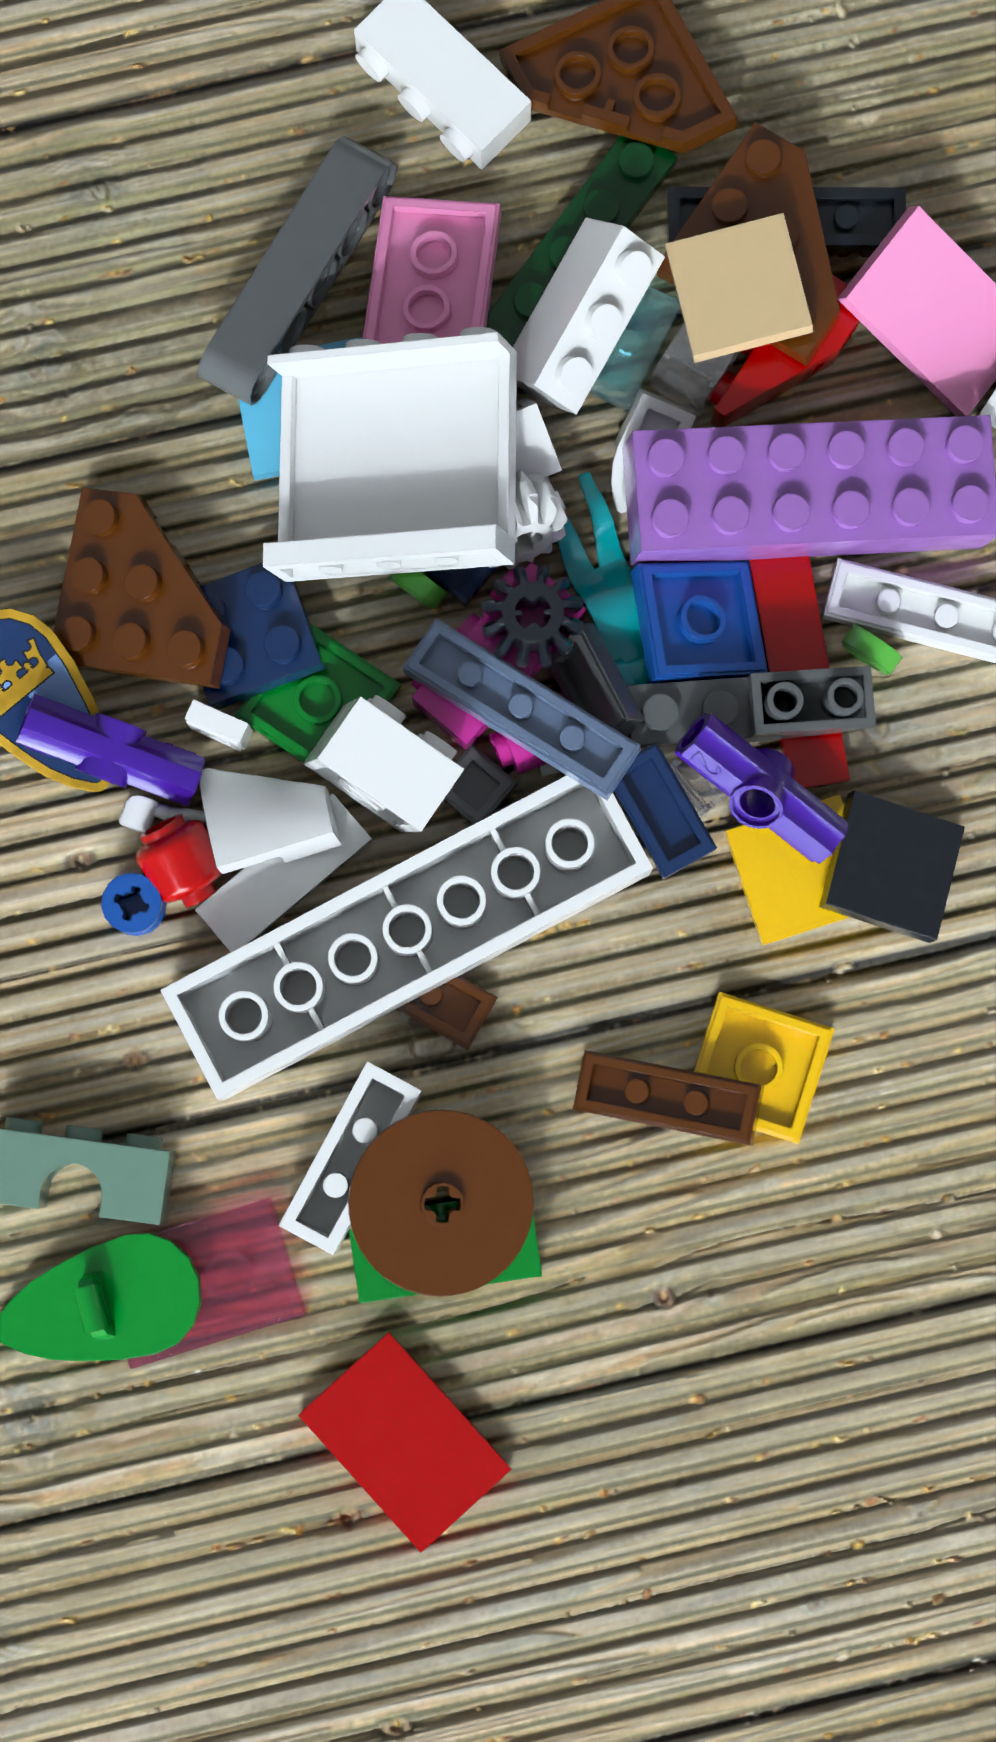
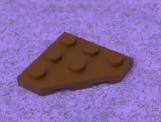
M603 0L499 50L500 62L509 79L531 100V111L683 154L737 129V116L672 0Z
M755 122L673 242L784 213L813 324V332L770 343V345L807 366L839 320L840 308L806 153L804 150ZM666 251L663 255L665 258L656 274L675 286Z
M82 488L53 631L74 660L77 668L220 689L231 629L219 611L213 608L198 584L200 582L177 547L169 541L157 523V517L146 500L133 493Z

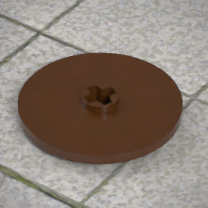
M455 1110L422 1111L408 1115L386 1127L369 1143L360 1156L349 1186L348 1215L350 1226L357 1245L367 1261L391 1283L407 1291L426 1296L442 1297L464 1294L478 1289L498 1277L520 1252L529 1233L533 1217L534 1199L532 1182L527 1166L517 1148L500 1130L490 1123L471 1114ZM446 1186L447 1194L450 1197L457 1198L456 1208L446 1209L445 1219L438 1220L436 1219L435 1212L424 1206L425 1198L435 1197L437 1187Z

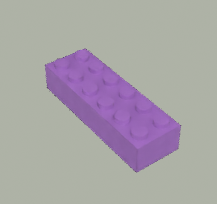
M990 415L632 431L622 448L631 565L980 549L996 538V477Z

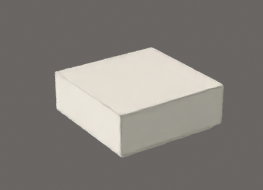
M194 699L184 718L192 731L240 752L246 749L253 733L248 723Z

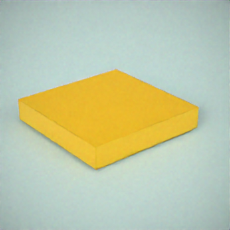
M840 794L821 800L842 817L844 805ZM742 825L724 832L761 946L851 918L819 907L832 855L820 864L815 861L811 862L769 828L757 829Z
M718 992L693 1071L763 1085L764 1091L756 1131L799 1144L835 1028Z

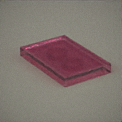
M272 1197L155 1233L156 1235L173 1240L191 1257L201 1278L202 1304L195 1325L180 1343L158 1354L128 1359L130 1369L307 1314L285 1239L279 1226L280 1223Z

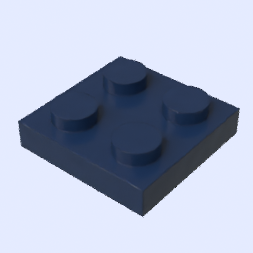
M262 562L200 586L213 608L219 611L231 629L220 689L203 686L210 707L219 710L326 669L295 581L285 582L265 569Z

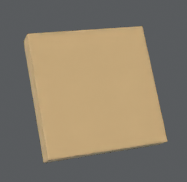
M784 213L665 244L694 363L813 332V324Z

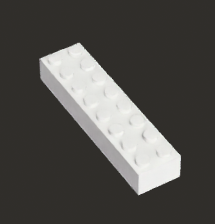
M566 775L160 991L216 1098L224 1101L387 1015L402 1005L419 998L421 995L649 876L653 867L614 794L612 793L607 801Z

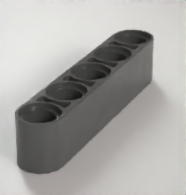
M346 136L340 137L334 143L206 347L199 363L198 377L251 406L255 405L263 397L278 373L267 364L268 355L289 353V349L295 346L382 206L383 196H388L397 174L398 165L396 162Z

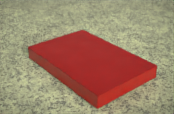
M390 1331L298 1414L301 1420L420 1553L512 1470V1467Z

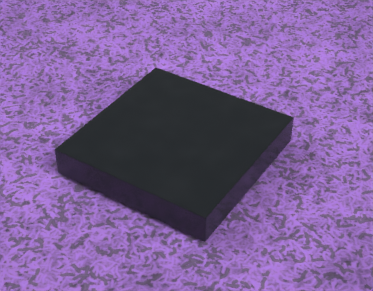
M857 790L848 793L842 818L849 823L846 836L840 841L832 854L819 907L927 943L937 941L965 827Z

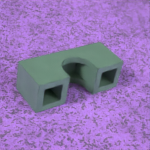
M6 1117L5 1128H0V1204L35 1209L46 1208L50 1185L55 1175L68 1165L78 1164L92 1171L100 1183L102 1197L99 1217L155 1225L166 1224L176 1151L163 1150L162 1137L127 1133L125 1144L101 1141L102 1129L66 1125L65 1136L41 1133L42 1121Z

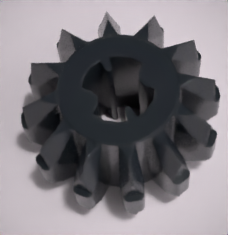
M540 565L537 570L536 582H528L525 569L522 566H518L513 570L515 588H512L505 580L497 578L492 584L494 592L503 601L488 599L482 602V612L488 616L498 618L483 625L482 632L485 638L505 635L495 648V655L499 658L507 656L516 647L519 649L517 668L526 669L529 663V652H537L540 665L546 669L552 666L550 646L555 648L560 654L569 656L573 651V646L563 634L581 635L583 633L584 623L576 618L569 617V615L575 614L583 608V600L581 597L574 596L561 599L567 593L571 584L570 579L566 576L559 578L552 587L546 585L549 577V567ZM539 606L545 609L543 623L547 625L543 628L535 623H532L526 629L520 626L522 623V611L519 610L525 607L531 612L535 611Z

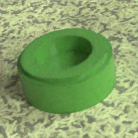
M422 572L389 574V579L431 611L432 609L436 610L448 594Z
M856 624L852 625L841 641L843 643L842 646L853 656L885 676L891 675L903 658L891 646Z

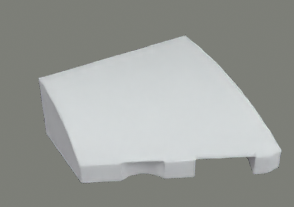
M211 768L202 770L199 783L216 867L222 874L277 857H281L287 863L343 845L326 786Z

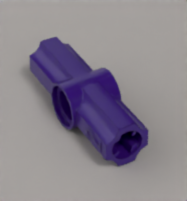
M33 694L15 741L24 745L25 748L75 764V770L123 788H126L128 784L184 806L189 805L196 791L206 759L173 744L164 743L145 736L147 731L100 713H95V716H92L37 694Z
M703 713L691 724L688 731L679 740L674 754L730 797L729 807L731 813L740 823L757 829L769 828L811 862L815 861L818 864L832 855L837 845L846 836L849 823L794 779L795 770L792 762L786 755L773 749L754 748L712 713L709 715Z

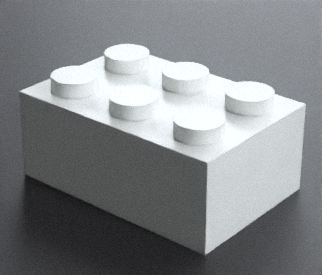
M375 695L373 699L369 698L368 700L360 696L343 705L303 764L398 831L421 832L464 770L452 761L457 751L429 731H426L424 735L419 733L416 736L401 725L406 715L380 696Z

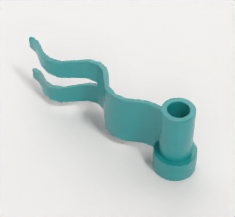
M588 471L578 475V479L591 517L599 568H593L579 536L569 519L564 524L566 535L557 541L564 568L578 597L582 598L583 604L588 610L626 685L649 684L631 568L628 566L620 548L609 508Z

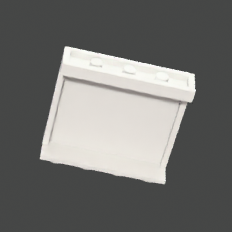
M470 327L461 330L460 336L438 338L428 333H411L405 335L402 338V342L381 344L371 339H354L346 342L345 348L324 349L316 345H296L289 349V353L268 355L267 364L282 376L278 542L263 543V567L285 582L515 565L517 351L498 332L486 327Z

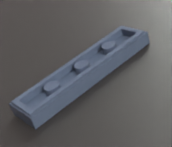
M437 618L402 667L404 674L607 801L641 751V745Z

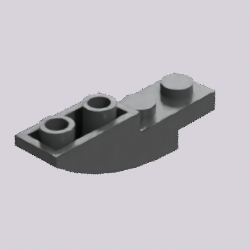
M871 666L752 673L744 678L627 685L644 718L628 738L641 745V748H646L656 742L659 747L677 745L691 724L703 713L708 715L712 713L748 743L831 734L876 726Z

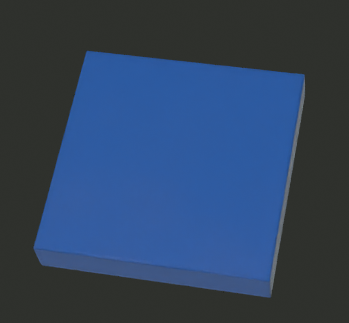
M749 560L637 564L631 570L649 684L744 678L752 673H767Z

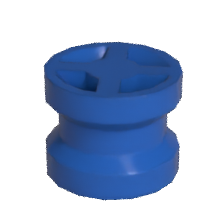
M127 873L117 876L108 883L102 894L101 907L105 919L112 927L127 935L142 936L153 932L161 925L166 915L167 903L162 901L159 891L147 877L141 874Z

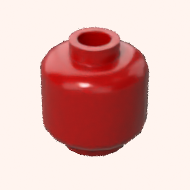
M177 814L154 825L140 835L139 838L143 844L136 852V863L143 876L147 877L159 891L163 902L171 903L182 900L184 906L189 908L217 892L213 881L222 873L216 867L208 829L202 821L196 819L185 821L182 814Z

